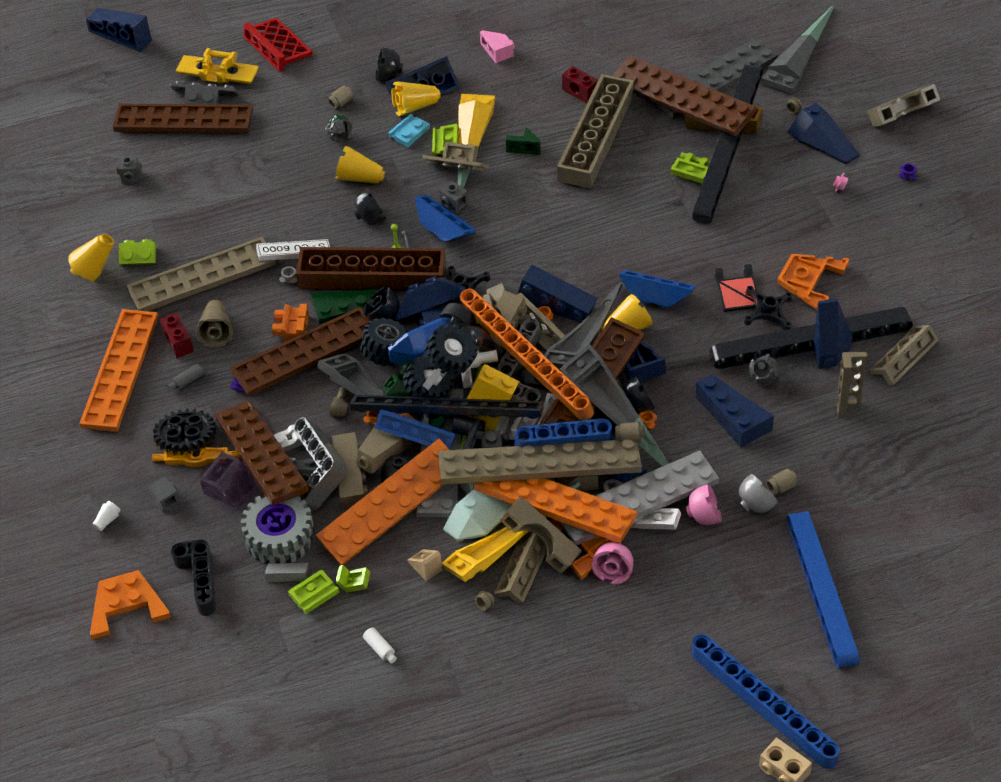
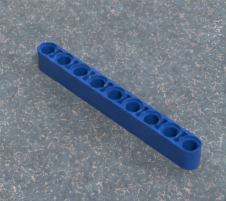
M808 511L788 514V527L837 668L859 665L858 650Z
M705 634L694 636L692 640V657L821 767L825 769L836 767L840 749L831 738Z

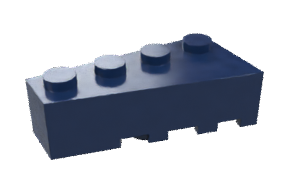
M97 8L86 18L89 32L135 51L141 52L152 41L147 16Z

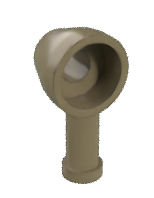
M341 386L337 397H334L329 411L331 416L340 417L347 414L349 405L343 400L348 390Z

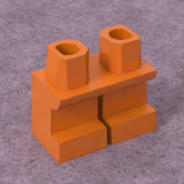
M285 304L284 310H275L274 320L275 322H282V324H272L273 336H282L283 342L307 332L309 321L307 304H300L299 308H291L290 305Z

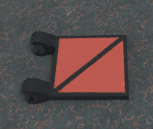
M751 264L744 265L743 273L745 277L724 279L723 269H715V280L724 312L755 308L753 298L745 294L747 286H752L757 291Z

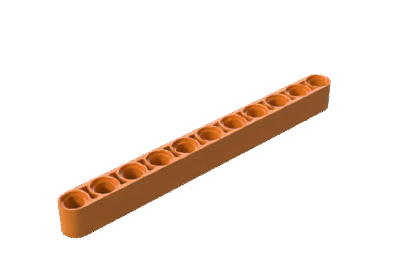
M466 289L461 293L460 299L463 306L473 313L476 321L578 419L588 420L593 416L594 410L589 398L475 290Z

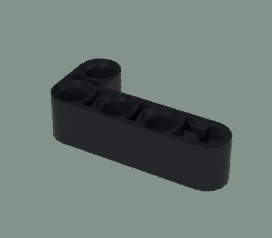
M198 539L174 544L171 548L174 565L179 569L192 567L194 598L198 612L203 616L213 614L216 610L212 555L208 542Z

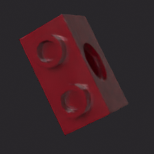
M572 66L562 74V90L587 104L598 79Z
M178 313L160 319L163 334L176 359L194 352L191 338Z

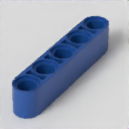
M593 419L523 426L515 431V446L525 447L527 445L543 446L546 444L609 441L612 425L606 419Z

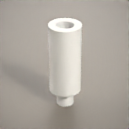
M369 628L363 635L364 640L383 661L388 660L391 664L394 663L397 659L394 655L395 650L375 628Z

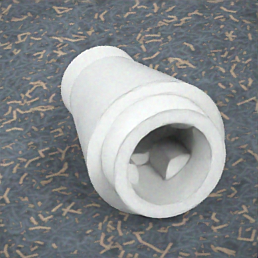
M110 501L106 504L103 503L92 525L99 531H102L119 516L118 513L121 510Z

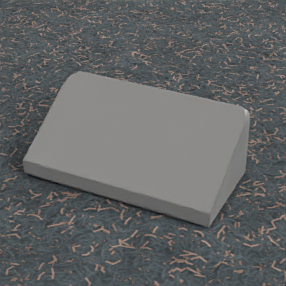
M268 563L265 571L266 581H304L308 577L309 564Z

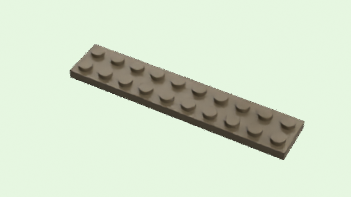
M630 439L624 441L610 440L555 445L546 444L543 446L527 445L525 447L511 446L438 451L441 485L642 472L638 444Z

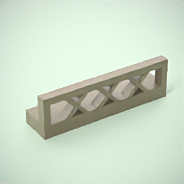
M519 293L517 295L524 298L527 310L525 315L520 317L518 328L520 329L527 319L537 320L541 334L537 346L545 353L548 348L560 341L565 335L522 293Z
M931 325L914 326L869 370L872 375L882 374L888 385H894L939 341Z
M842 352L836 401L838 417H846L847 407L861 405L867 352ZM851 359H861V361L854 364ZM853 371L858 372V374L855 376L851 375ZM855 383L857 386L851 389L850 385ZM854 396L856 399L848 400V397Z
M528 531L518 540L493 594L497 598L509 596L517 604L524 602L547 551L543 540L538 535Z

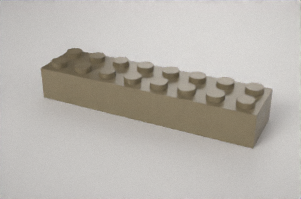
M601 74L557 165L558 182L589 189L592 188L634 97L633 80Z

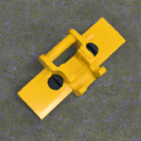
M207 48L203 54L204 58L183 55L176 73L197 76L204 81L229 83L231 81L252 84L259 66L236 63V52L228 53ZM211 57L223 58L221 65L212 63Z

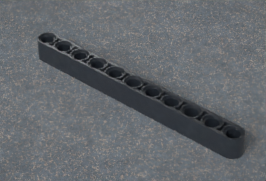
M745 64L733 97L752 105L762 78L763 68ZM744 128L737 136L721 130L694 206L693 220L706 223L712 222Z
M904 307L845 318L852 334V343L906 332L913 326L908 311ZM816 324L718 343L711 346L709 353L715 368L724 369L749 364L752 359L756 360L766 356V354H770L772 358L813 351Z

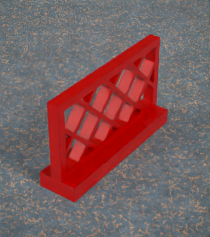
M278 18L252 25L249 22L243 24V38L279 72L285 70L286 64L313 55V51Z

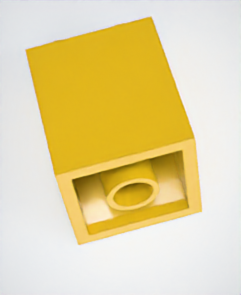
M484 364L467 399L510 400L519 381ZM477 416L472 418L486 421L484 431H494L501 416Z

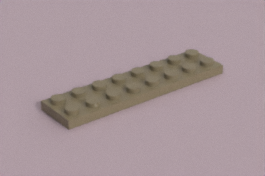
M262 236L128 284L127 289L138 311H150L276 265V261H259L256 246L260 243H266Z

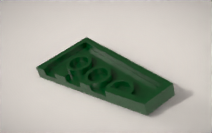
M379 289L310 293L319 324L333 320L358 307L364 309L366 302L370 304L372 301L370 297Z

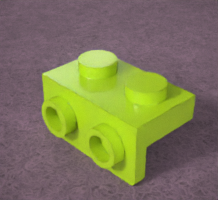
M143 239L142 242L125 240L124 243H119V265L156 264V249H158V245L151 239Z

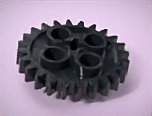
M188 408L185 412L179 409L178 413L172 411L171 416L164 415L165 420L159 419V423L155 424L153 429L156 446H160V450L165 449L166 453L173 451V455L177 452L183 455L185 451L191 454V450L198 452L199 447L206 448L205 444H211L210 439H215L214 434H216V424L213 421V417H209V413L204 414L203 410L197 413L196 409L189 412Z

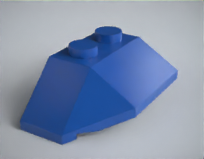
M415 196L420 223L426 227L427 231L437 235L439 240L443 242L455 241L476 233V230L439 202L434 201L430 196Z
M624 270L620 273V279L640 303L650 304L651 302L661 308L671 307L691 294L696 288V285Z
M438 318L404 334L394 345L388 347L390 362L404 365L406 360L412 362L420 355L423 357L427 352L425 346L430 336L441 325L444 324L446 326L451 318Z

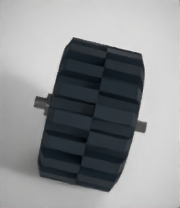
M385 318L373 319L364 327L360 351L363 352L362 355L367 357L368 361H372L374 364L394 366L395 363H391L389 360L388 347L394 345L399 338L409 331L405 329L404 325H400L398 321Z

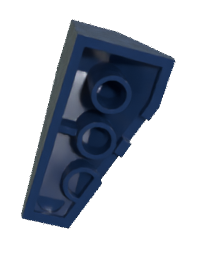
M447 56L385 82L391 98L392 88L396 86L393 85L394 82L436 86L440 90V94H446L460 88Z
M817 103L803 109L788 129V133L802 144L808 143L813 146V149L817 151L820 149L826 152L829 157L844 164L860 156L828 112Z
M837 298L818 301L813 354L818 368H829L840 363L842 352H849L852 344V334Z

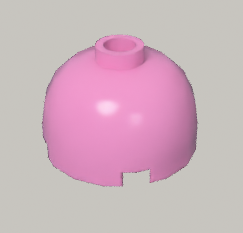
M707 484L695 489L689 496V505L686 506L689 517H694L697 523L706 526L722 522L720 509L718 510L716 505L718 501L712 487Z
M616 542L606 543L599 547L595 553L592 569L594 574L602 581L609 579L613 580L611 584H620L630 577L633 571L634 559L626 546Z

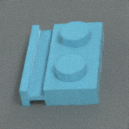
M410 114L388 132L389 138H394L396 142L408 148L430 129V124Z

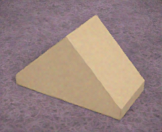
M423 549L407 560L426 582L442 571L441 554L439 551Z

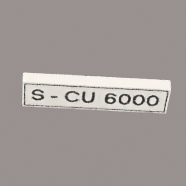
M328 239L260 243L257 244L256 249L259 261L294 259L299 257L300 247H330Z

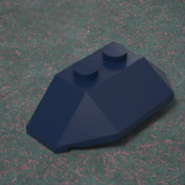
M436 276L427 279L426 283L419 285V283L413 284L406 291L395 318L400 320L460 297L466 288L443 277L436 278Z

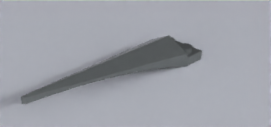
M621 282L617 284L585 320L560 341L547 349L544 356L555 367L560 369L588 344L593 345L622 288Z

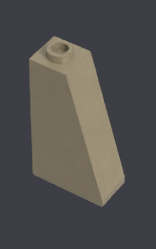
M374 427L358 449L356 465L372 474L381 468L390 456L401 454L415 444V442L375 429Z

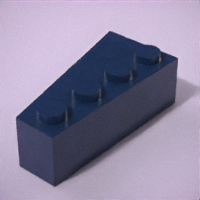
M534 265L530 266L523 277L518 294L522 293L536 308L547 306L553 314L580 323L591 314L597 301L595 296Z
M713 374L696 382V398L740 447L773 431L774 416Z

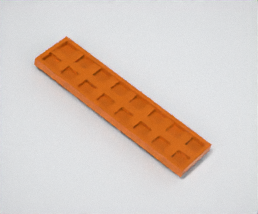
M121 310L80 420L81 428L118 432L159 318L157 312Z
M437 439L316 534L317 540L340 566L349 562L444 486L441 485L438 451L449 450L440 439Z
M546 478L477 482L474 484L475 491L511 504L521 496L546 517L618 543L622 542L638 516V511Z

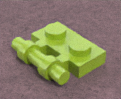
M682 152L680 158H677L671 167V174L703 184L710 164L709 158L696 157L693 153L687 154Z

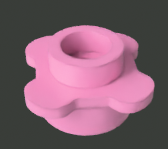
M842 172L841 176L836 177L833 184L836 187L834 192L844 190L848 178L844 177V172Z

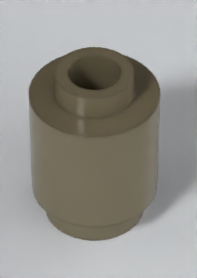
M341 86L330 94L328 103L333 109H340L353 100V92L349 87Z
M640 422L621 423L615 427L616 440L624 441L630 439L633 442H641L642 438L645 437L644 425L641 426Z
M785 469L771 476L766 481V484L773 495H780L796 487L798 479L794 471Z

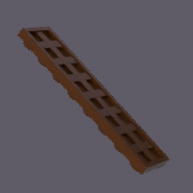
M119 103L113 129L114 132L249 133L253 106L245 104Z
M358 307L230 367L231 374L248 396H251L317 365L320 360L333 357L361 344L364 327L371 320L363 314V309Z
M250 400L214 414L217 423L272 506L309 491L307 483Z

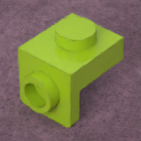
M341 565L336 576V583L346 593L367 589L370 571L367 567L349 571L344 565Z

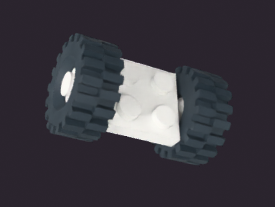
M448 323L446 326L444 324L433 332L426 342L425 350L427 352L423 357L420 355L415 358L403 376V380H405L403 383L404 387H408L406 390L408 394H413L411 397L446 398L454 386L455 376L452 375L455 373L457 376L461 372L463 374L477 357L478 346H474L476 340L471 339L472 334L470 332L467 334L464 327L459 329V325L455 324L452 327L451 323Z

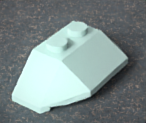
M473 489L455 505L443 531L457 542L463 541V539L486 536L501 523V517L513 504Z

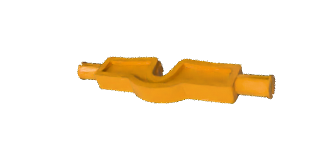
M227 447L201 448L200 454L197 457L193 456V450H191V454L185 451L183 455L180 452L173 455V451L166 453V450L165 454H152L153 462L164 461L165 465L184 464L188 467H202L209 463H227L228 459H240L236 451H228Z

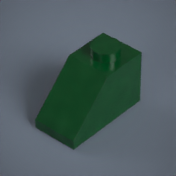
M394 373L382 385L383 391L388 396L411 397L413 395L406 392L408 387H404V382Z

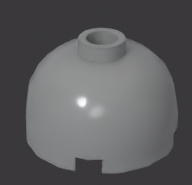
M753 474L747 476L739 487V496L742 500L740 504L747 512L751 509L755 513L762 514L775 507L778 501L769 489H766L762 485L763 483Z

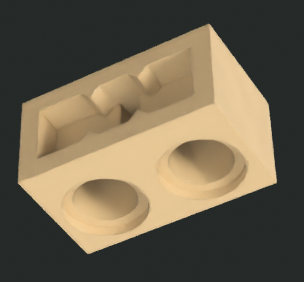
M776 737L760 755L759 766L763 772L774 776L779 782H803L811 774L812 762ZM772 758H777L779 761H773ZM789 771H795V772H797V773H796V774H792V773H790Z

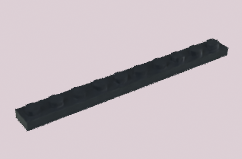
M354 395L349 404L350 411L360 413L366 411L379 413L383 409L396 414H451L452 416L470 415L472 417L506 416L509 418L528 417L529 419L540 418L544 410V401Z

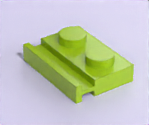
M457 124L440 126V129L433 128V156L436 157L437 154L443 155L445 142L458 143Z
M321 569L290 589L288 593L305 614H308L337 595L339 588L334 585L333 581Z

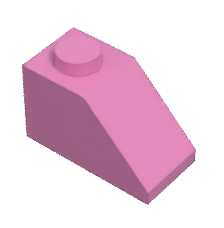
M480 31L481 45L495 63L514 57V43L505 34Z

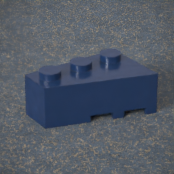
M642 341L623 369L627 380L636 375L640 382L666 374L665 358L657 355L650 345L647 346Z

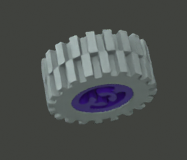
M258 496L255 498V504L250 502L247 505L248 511H243L241 528L249 553L251 552L254 559L259 557L260 562L264 564L267 560H269V563H276L278 561L286 563V560L289 559L293 563L297 561V555L302 558L305 555V549L310 550L312 547L311 542H314L315 531L311 510L305 500L301 501L300 496H296L272 506L266 496L263 499Z

